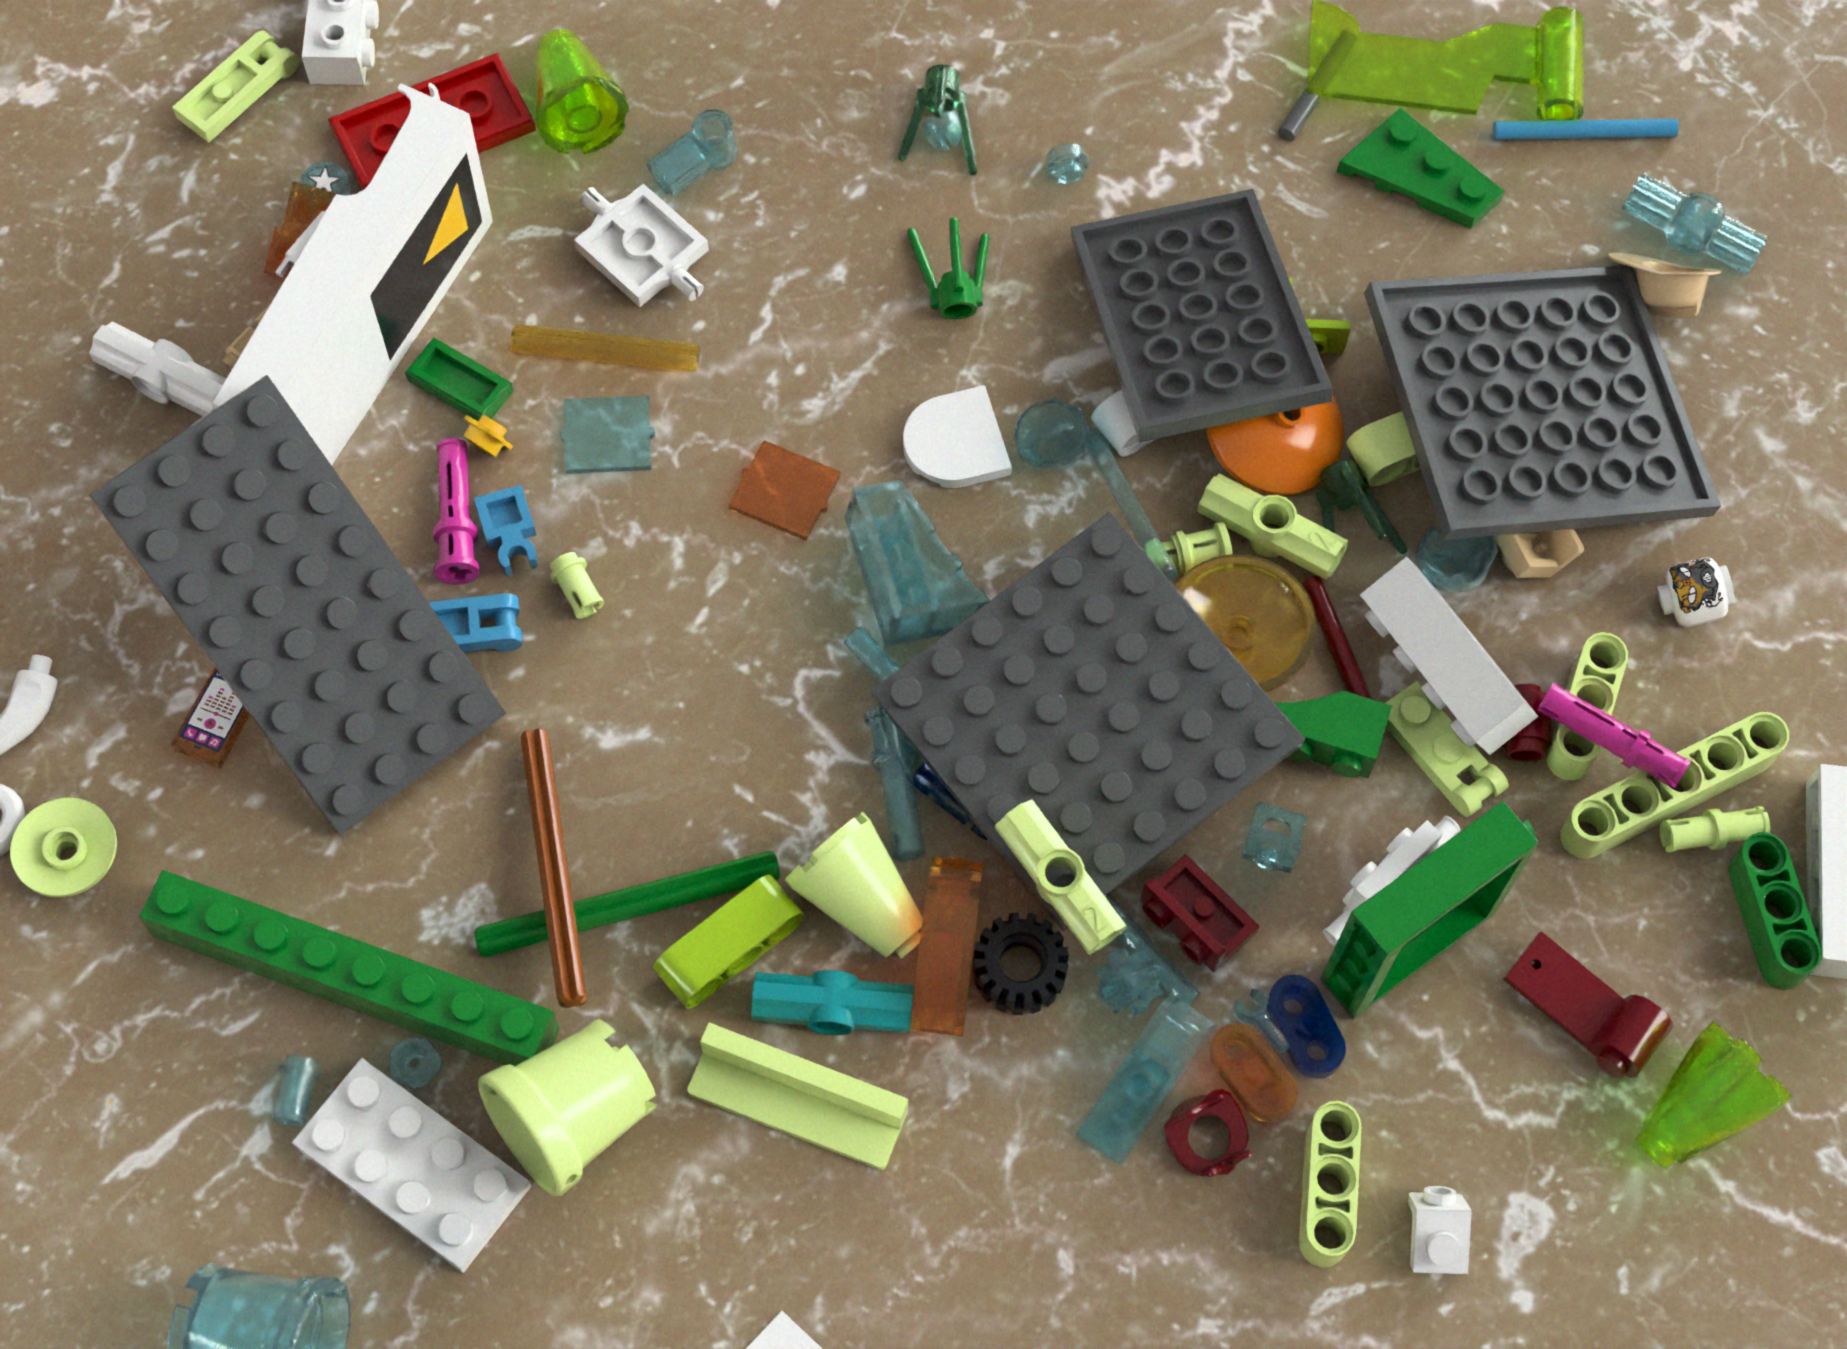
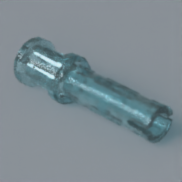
M879 705L864 713L865 724L871 727L874 746L870 759L875 769L880 771L893 859L897 861L914 860L926 854L911 765L916 758V750L912 745H909L907 739Z

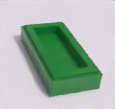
M434 337L405 372L409 382L463 414L470 416L477 422L482 414L492 419L513 392L511 382Z

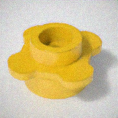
M483 414L478 422L465 415L463 419L470 425L463 434V437L470 443L493 457L498 455L503 446L509 450L512 449L513 445L503 438L507 432V429Z

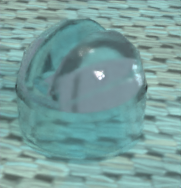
M941 112L931 116L923 123L927 140L935 149L947 151L949 150L948 142L953 146H957L963 136L962 126L956 112Z

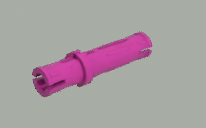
M1556 683L1552 684L1537 709L1538 712L1555 719L1572 731L1623 759L1621 764L1631 769L1632 766H1635L1657 778L1673 790L1691 762L1689 759L1670 751L1650 738L1651 733L1642 729L1639 732L1623 724L1592 704L1569 693V691L1558 686Z

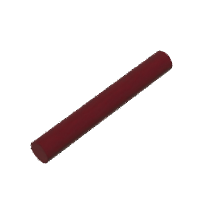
M1316 575L1303 581L1302 585L1347 691L1373 700L1321 577Z

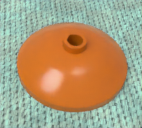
M1333 394L1332 402L1290 410L1293 421L1287 419L1283 412L1206 428L1212 451L1222 467L1236 481L1255 492L1283 497L1306 492L1322 482L1332 472L1342 452L1344 424L1340 408Z

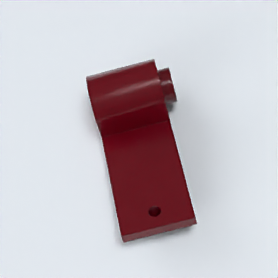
M1542 931L1536 935L1503 978L1506 983L1597 1057L1596 1062L1600 1068L1615 1078L1621 1079L1624 1076L1630 1078L1637 1077L1674 1027L1671 1018L1660 1006L1639 995H1630L1622 998Z

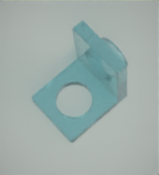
M1259 802L1241 858L1254 862L1257 866L1267 870H1280L1291 874L1302 845L1301 838L1307 816ZM1280 820L1289 827L1291 837L1264 829L1262 826L1267 821Z

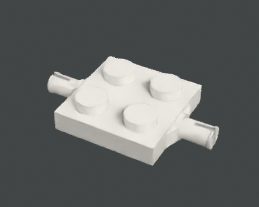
M645 184L639 186L627 197L613 203H609L594 187L588 188V193L586 191L583 192L580 197V203L595 214L596 218L588 229L574 239L575 249L636 305L641 307L660 290L670 285H674L689 301L696 300V295L697 297L701 295L704 286L687 272V269L709 251L708 240Z
M1444 816L1435 827L1427 820L1414 833L1407 827L1388 845L1386 851L1389 854L1378 866L1372 861L1366 864L1350 882L1353 888L1342 900L1346 905L1343 908V913L1322 931L1327 941L1336 946L1345 924L1354 909L1458 834L1461 830L1455 820L1449 816Z

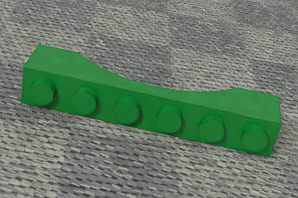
M1340 691L1319 699L1293 703L1274 702L1305 738L1304 744L1287 758L1297 762H1308L1310 760L1330 766L1332 771L1345 777L1354 778L1362 776L1369 778L1378 756L1392 708L1391 705L1346 691Z

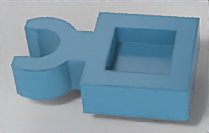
M517 485L474 498L488 548L500 546L498 559L503 573L506 576L512 575L510 559L517 554L525 555L528 558L531 569L538 566V558L535 547L531 541L526 539L535 536L536 531L522 486Z

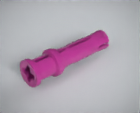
M449 438L440 441L436 446L438 452L440 521L437 522L433 529V538L439 548V561L434 566L435 578L439 581L456 585L472 582L480 574L479 564L474 560L473 543L478 538V529L470 519L468 445H466L464 440Z

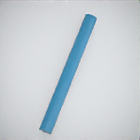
M1677 119L1494 121L1492 136L1493 140L1677 137L1679 123Z

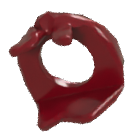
M1224 1089L1213 1090L1207 1095H1199L1185 1100L1172 1111L1169 1120L1164 1125L1167 1145L1174 1158L1185 1170L1193 1174L1208 1177L1228 1175L1235 1169L1237 1163L1252 1155L1250 1150L1244 1151L1249 1140L1244 1116L1235 1099ZM1200 1116H1216L1228 1128L1230 1135L1229 1145L1226 1151L1217 1158H1202L1195 1154L1190 1147L1188 1141L1189 1128Z

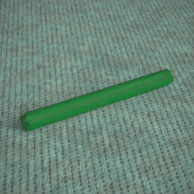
M766 851L575 901L573 905L577 933L746 889L765 875H771L777 881L780 878V867L777 857L773 851ZM545 910L477 927L474 931V936L480 955L487 957L548 941Z

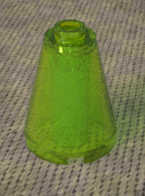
M566 29L548 32L539 40L536 47V123L540 135L548 146L560 153L569 154L567 149H582L583 154H588L609 146L623 133L626 127L624 120L627 112L629 113V105L625 94L576 33Z

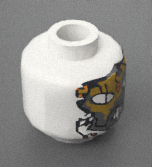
M1710 557L1670 566L1665 574L1666 585L1657 586L1663 614L1673 613L1676 621L1682 627H1692L1721 620L1727 615L1728 605L1735 604L1734 589L1727 566L1718 567V564Z

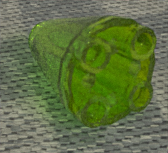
M1713 1021L1698 1034L1642 1123L1641 1128L1643 1131L1635 1140L1662 1169L1667 1170L1674 1162L1681 1165L1770 1117L1785 1105L1792 1096L1775 1077L1770 1074L1765 1077L1759 1071L1757 1066L1763 1060L1747 1042L1740 1037L1734 1041L1721 1026Z

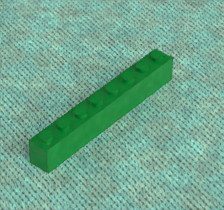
M165 870L161 871L139 915L146 928L157 939L504 1065L516 1066L551 1047L560 1030L553 1010Z

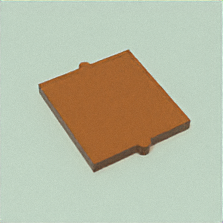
M763 440L749 468H744L741 471L742 481L729 503V509L807 541L821 512L825 513L828 511L827 501L841 474L838 470Z

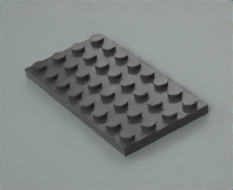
M268 375L263 376L89 494L98 509L337 834L342 835L506 714Z

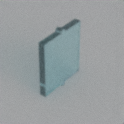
M649 395L564 399L565 430L560 432V438L565 443L566 474L651 470L650 439L655 437V430L650 426Z

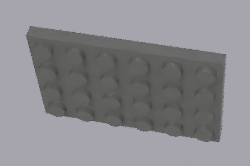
M1253 189L1071 227L1072 243L1139 442L1332 402L1331 383Z

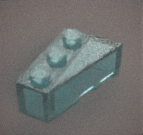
M901 480L853 488L844 518L885 646L945 635L991 601L982 589L977 590L962 570L963 563L956 553L950 554L935 534V525Z

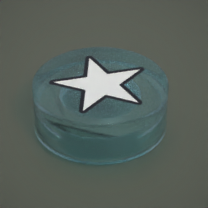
M316 163L306 169L301 177L300 185L304 198L315 209L327 210L336 194L344 196L350 194L347 175L343 168L335 163Z

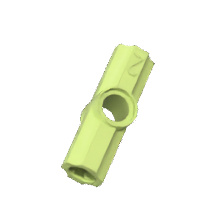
M1220 473L1209 482L1198 504V513L1215 522L1223 521L1228 529L1249 539L1250 546L1259 555L1265 557L1282 556L1325 580L1333 575L1348 546L1349 540L1297 514L1295 506L1286 497L1280 495L1264 497ZM1265 524H1275L1281 528L1271 529L1266 527Z
M1032 799L1016 806L995 824L996 831L1036 883L1039 895L1053 906L1088 955L1105 947L1126 929L1125 923L1085 871L1081 857L1066 846ZM1062 866L1068 868L1073 873L1075 880L1066 887H1056L1048 882L1045 876L1046 873L1054 867Z

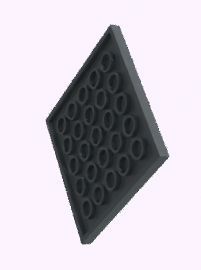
M1612 266L1374 281L1368 284L1364 295L1444 540L1714 516L1721 507L1632 267Z
M1110 511L871 690L872 698L1062 931L1068 928L1053 906L1039 895L1036 883L995 829V824L1006 813L1019 804L1032 799L1066 846L1081 857L1085 871L1105 898H1107L1300 748L1305 741L1302 734ZM1062 866L1050 869L1045 875L1048 882L1056 887H1066L1075 880L1073 873L1068 868Z

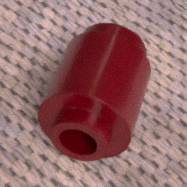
M1516 684L1514 687L1539 717L1503 744L1502 747L1505 748V757L1510 760L1521 762L1539 761L1546 758L1547 748L1552 744V718L1537 711L1547 693L1542 692L1541 687L1535 684Z

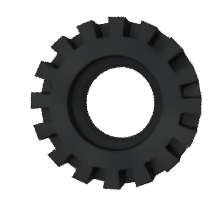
M1019 912L1009 913V920L1004 922L1000 916L993 920L990 930L985 927L980 934V941L976 942L973 959L974 982L977 989L981 988L983 990L982 997L985 1001L989 1003L991 1000H994L997 1003L996 1009L1005 1012L1006 1007L1014 1009L1013 1015H1023V1009L1030 1008L1031 1014L1039 1012L1041 1005L1044 1003L1047 1006L1055 1001L1056 994L1061 993L1064 987L1069 965L1068 947L1063 946L1064 937L1060 931L1055 934L1052 932L1053 924L1047 919L1042 924L1036 922V914L1028 913L1027 919H1019ZM1023 946L1033 950L1041 962L1039 973L1028 981H1015L1007 977L1001 969L1000 959L1008 949Z

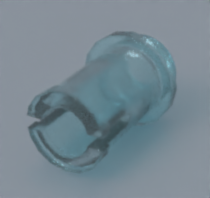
M287 1055L285 1064L279 1065L278 1072L283 1075L271 1120L291 1126H306V1116L314 1080H320L321 1072L317 1070L319 1063L317 1060L300 1055Z

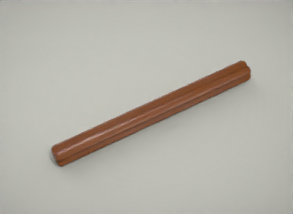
M537 728L524 731L520 738L556 996L561 1007L571 1008L583 1005L587 1000L550 740L545 729Z

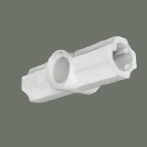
M111 322L109 325H101L93 336L92 347L89 351L92 360L131 380L133 385L150 399L161 404H166L171 400L203 417L214 410L212 402L222 388L226 378L194 363L191 356L176 344L165 339H159L154 343L114 322Z

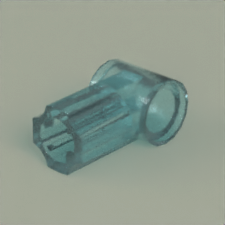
M717 109L705 110L695 117L691 131L647 162L650 173L667 195L674 196L710 169H724L735 161L738 150L733 121L724 111ZM718 137H719V138H722V139H720V140H718V141H713V142L708 141V140H710V139H712V138H718Z

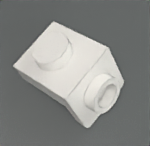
M1428 1186L1424 1188L1423 1193L1411 1192L1408 1195V1205L1413 1212L1410 1267L1413 1273L1468 1274L1472 1210L1461 1194H1456V1190L1452 1188Z

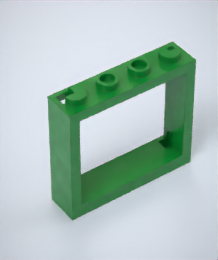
M1504 801L1500 802L1351 912L1320 980L1353 1020L1497 912L1539 843L1535 838L1534 829L1527 819L1521 822Z

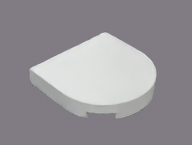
M985 385L931 398L920 404L911 413L905 424L903 451L908 465L917 475L921 474L933 482L940 483L941 487L960 488L1011 475L1012 466Z

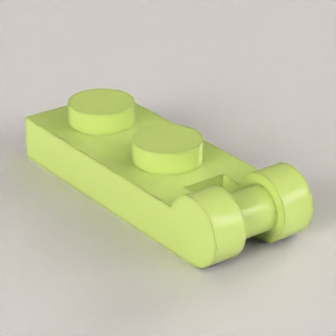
M258 31L172 107L175 116L207 142H210L278 80L292 76L299 67L300 58L289 48L278 47L277 40L266 31ZM267 60L263 65L257 63L258 61Z
M1415 681L1385 703L1392 706L1386 729L1463 816L1470 817L1482 808L1481 801L1488 796L1495 798L1508 789V780L1503 772L1494 764H1490L1474 745L1469 748L1450 726L1453 721L1443 710L1440 711L1421 689L1422 686L1419 682ZM1468 772L1475 781L1467 785L1462 783L1459 777Z

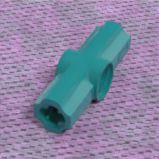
M836 970L817 971L813 973L812 977L756 972L752 993L751 1018L752 1021L807 1025L809 1030L826 1035H848L853 1033L854 1029L910 1033L914 985L859 981L858 977L851 973Z

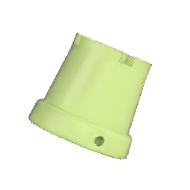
M601 1019L592 1021L578 1032L516 1066L502 1065L482 1075L478 1080L479 1093L484 1107L498 1133L524 1170L542 1189L552 1196H562L581 1179L582 1169L634 1124L657 1108V1104L649 1101L656 1094L637 1057L627 1044L620 1049L616 1046L611 1048L605 1039L616 1031Z

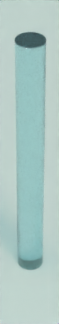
M1096 428L1086 431L1082 436V440L1143 551L1170 582L1178 576V571L1102 434Z

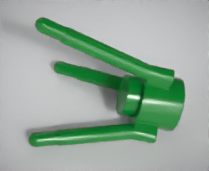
M956 217L950 218L949 239L952 271L944 273L941 276V282L937 285L918 234L914 228H909L907 234L930 294L931 308L939 309L941 316L948 319H963L974 315L977 312V307L983 305L982 285L988 254L989 235L983 233L980 237L972 280L969 273L962 271L958 219Z

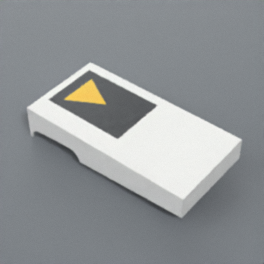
M400 83L398 91L408 97L411 102V110L371 183L363 191L354 195L344 196L336 194L326 212L322 211L286 252L285 259L275 273L283 278L290 267L293 268L212 402L214 409H216L263 376L268 375L331 465L334 464L493 222L470 115L463 110L442 102L438 89L432 83L428 84L430 96Z

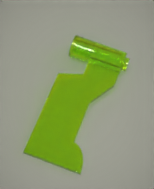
M1312 0L1307 93H1315L1320 97L1476 115L1491 81L1498 80L1537 85V116L1541 121L1579 120L1584 113L1585 20L1580 12L1567 6H1558L1542 14L1536 27L1494 23L1451 40L1440 42L1361 32L1357 20L1344 9L1327 2Z

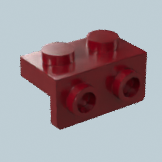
M1187 854L1182 856L1157 880L1151 878L1143 886L1140 901L1143 903L1142 909L1150 921L1161 929L1167 927L1180 940L1179 945L1184 954L1199 966L1204 963L1213 973L1259 930L1260 926Z

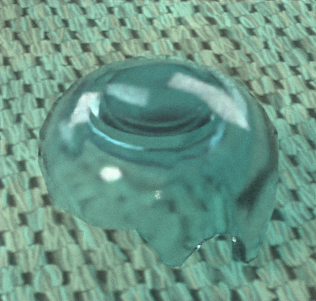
M1054 397L1044 402L1030 405L1018 417L1013 436L1022 460L1038 470L1055 472L1070 468L1083 455L1089 434L1086 419L1079 406L1069 405Z
M1432 526L1418 544L1415 559L1418 568L1439 591L1466 592L1477 588L1483 582L1494 563L1498 551L1494 536L1444 540L1441 530H1437L1435 526Z

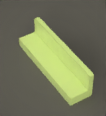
M708 1022L700 1041L702 1056L687 1088L690 1097L876 1169L884 1170L908 1114V1098Z

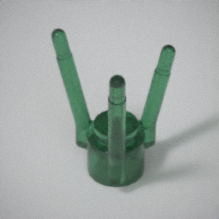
M935 65L927 69L924 87L917 90L916 104L902 141L898 159L900 161L906 160L926 106L930 111L934 112L936 118H941L943 114H947L956 108L968 171L970 175H976L978 169L967 112V92L960 90L961 74L954 67Z
M1341 460L1332 463L1321 472L1320 480L1324 488L1317 491L1315 495L1321 507L1324 528L1335 533L1332 506L1336 505L1340 511H1349L1359 506L1377 539L1384 540L1387 535L1400 554H1405L1408 551L1400 534L1372 494L1366 479L1362 478L1355 461Z

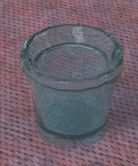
M214 1263L203 1265L191 1276L185 1286L186 1288L198 1291L191 1307L176 1305L167 1342V1349H346L351 1320V1301L348 1288L345 1283L335 1276L310 1274L297 1279L234 1269Z

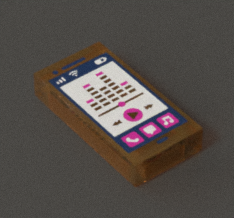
M215 667L171 745L179 753L221 769L250 714Z

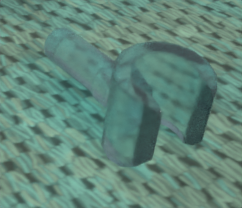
M1260 989L1251 990L1250 997L1259 1008V1010L1254 1012L1246 1010L1242 1002L1236 998L1233 1005L1235 1018L1245 1025L1256 1024L1280 1054L1286 1052L1290 1048V1044L1272 1023V1019L1265 1011L1268 1006L1266 994Z

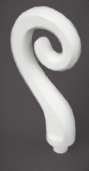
M32 655L29 669L19 670L16 673L7 706L0 715V756L33 733L50 709L58 681L49 675L52 659L49 657ZM0 784V809L3 813L0 822V857L10 851L13 834L19 823L26 816L23 801L13 789Z

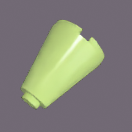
M864 812L860 813L857 818L851 819L811 853L812 856L808 859L809 862L803 867L798 865L784 880L791 889L885 958H888L895 952L902 959L925 939L919 930L926 923L871 820Z

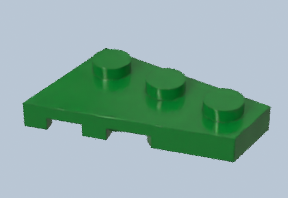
M1401 107L1339 161L1337 172L1352 178L1355 173L1376 182L1375 188L1388 194L1395 190L1418 200L1419 207L1470 229L1501 202L1505 192Z

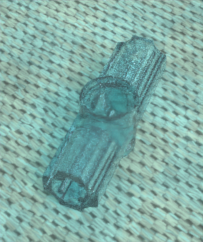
M1646 173L1639 176L1622 207V210L1664 231L1667 241L1676 250L1689 255L1704 252L1746 275L1751 271L1769 237L1726 216L1723 205L1712 195L1704 192H1693L1686 195Z

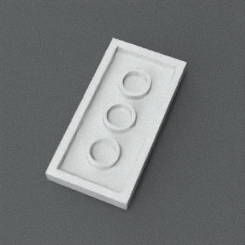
M363 1058L358 1061L292 1142L296 1149L462 1273L465 1272L531 1187L528 1179Z

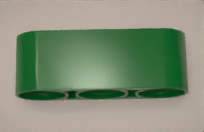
M1758 832L1750 835L1730 859L1728 865L1729 878L1763 978L1775 988L1791 990L1798 987L1820 964L1822 957L1821 947L1788 849L1777 836L1768 832ZM1749 856H1756L1764 861L1767 870L1756 868L1751 863ZM1765 903L1778 907L1783 914V919H1778L1768 913ZM1781 952L1792 954L1799 962L1800 968L1791 967L1784 962Z

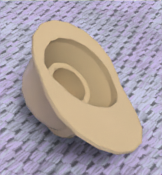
M1609 253L1607 256L1617 263L1633 267V272L1647 310L1661 317L1693 318L1697 316L1704 298L1709 275L1721 273V270L1688 268L1634 254Z

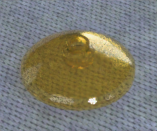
M1222 555L1196 565L1176 584L1175 588L1265 692L1286 684L1306 664L1316 638L1317 623L1315 610L1308 593L1301 583L1281 566L1252 555ZM1231 634L1241 635L1245 641L1243 643L1236 644L1231 642L1228 636Z

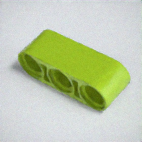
M765 875L753 882L671 945L659 956L653 965V969L684 1007L691 1009L705 1001L786 938L800 925L805 914L771 875Z

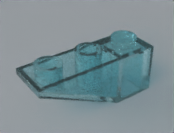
M1174 995L1162 1001L1078 1130L1077 1135L1121 1165L1186 1074L1217 1024Z

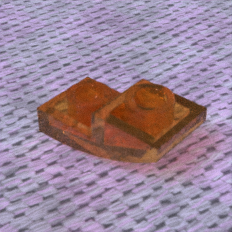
M293 181L282 227L275 226L264 273L278 276L275 272L285 259L286 252L322 211L326 212L335 195L343 194ZM290 267L283 278H287L288 274L290 273L293 267Z

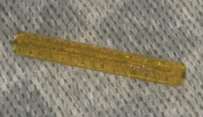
M526 324L514 325L510 339L512 350L520 353L689 372L696 371L700 361V349L696 343Z

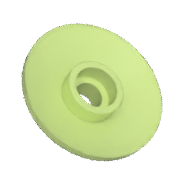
M72 797L50 800L30 811L17 826L10 846L11 863L19 879L36 893L48 897L77 895L97 884L110 869L117 849L116 832L106 813L89 801ZM66 848H77V852L70 859H60L61 853Z

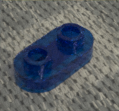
M1288 975L1280 978L1272 986L1267 998L1266 1007L1268 1015L1296 1069L1310 1078L1321 1079L1329 1077L1338 1070L1345 1057V1040L1318 987L1310 979L1301 975ZM1289 999L1296 1000L1301 1005L1302 1011L1290 1013L1285 1009L1284 1001ZM1310 1046L1322 1048L1325 1052V1058L1323 1060L1312 1059L1308 1054L1307 1048Z

